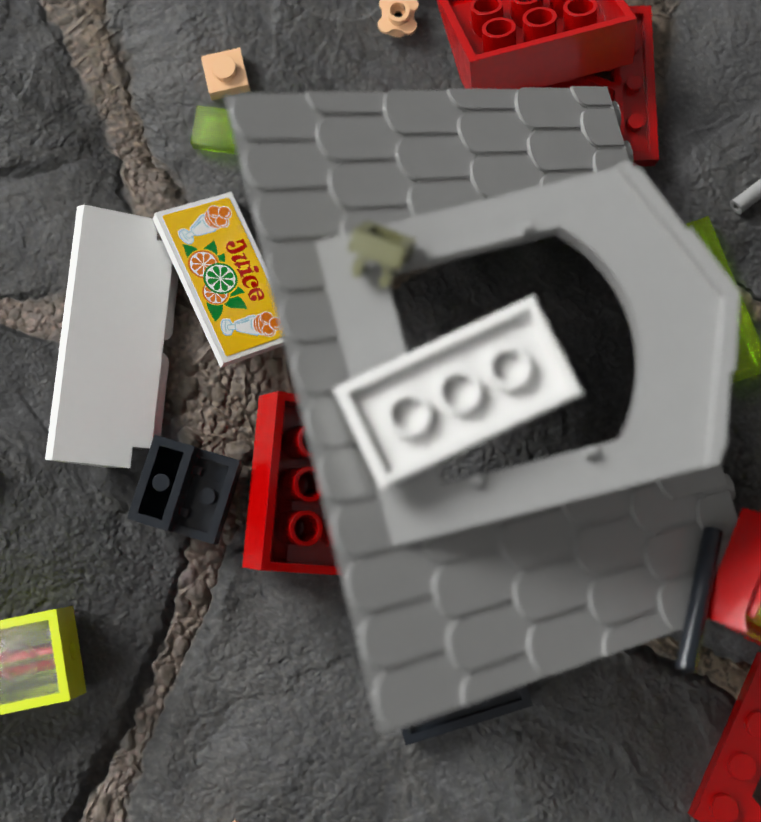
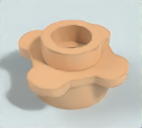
M380 0L379 7L382 10V18L378 21V29L382 33L393 37H403L415 33L417 22L414 20V14L418 10V1ZM395 13L402 14L401 17H395L394 15Z

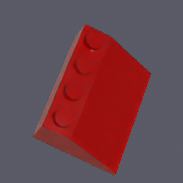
M436 0L459 76L465 89L541 88L560 82H569L576 78L602 71H611L617 67L632 64L634 61L637 17L625 0Z
M282 391L260 395L242 567L261 571L341 576L297 395Z

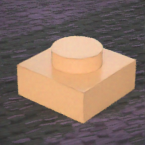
M240 48L201 56L211 100L224 98L223 95H238L251 92Z

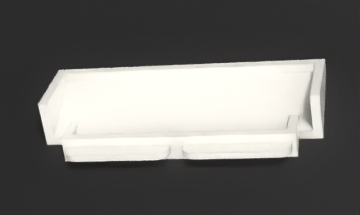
M89 205L77 207L45 460L104 468H131L133 448L150 449L154 435L161 436L169 367L168 357L163 353L164 340H168L173 331L179 276L163 241L157 240L158 230L153 218Z

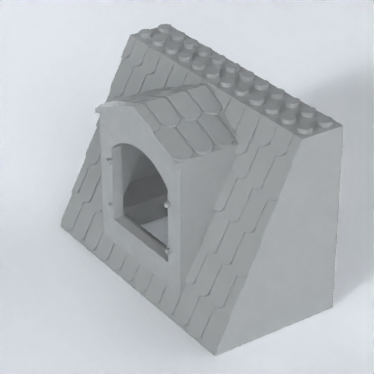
M608 87L449 88L447 91H307L305 94L240 93L238 95H223L379 735L395 729H401L461 706H467L595 659L615 654L666 634L683 630L703 528L715 527L723 531L715 572L716 576L738 520L732 501L736 496L735 487L730 476L724 474L721 460L725 454L727 443L731 372L736 370L740 291L694 230L683 225L645 173L639 167L633 166L632 147L627 140H623L620 130L621 111L618 103L611 101ZM368 220L417 239L411 259L397 270V274L554 235L574 246L602 272L610 283L624 308L632 332L636 359L635 386L625 423L617 439L441 484L437 466L435 465L381 491L336 397L334 388L402 357L407 352L389 285L385 288L379 286L382 277L381 266L374 261H369L365 273L360 278L352 275L353 262L359 256L347 250L353 229Z

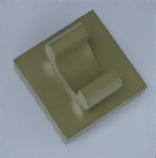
M367 220L353 229L347 248L348 251L359 255L353 262L352 275L360 278L365 273L368 262L374 261L382 268L379 286L387 287L396 277L397 270L411 259L417 239Z

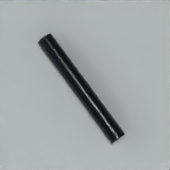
M715 527L703 528L675 665L676 669L687 673H696L723 531Z

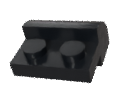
M154 435L127 519L218 545L244 462Z

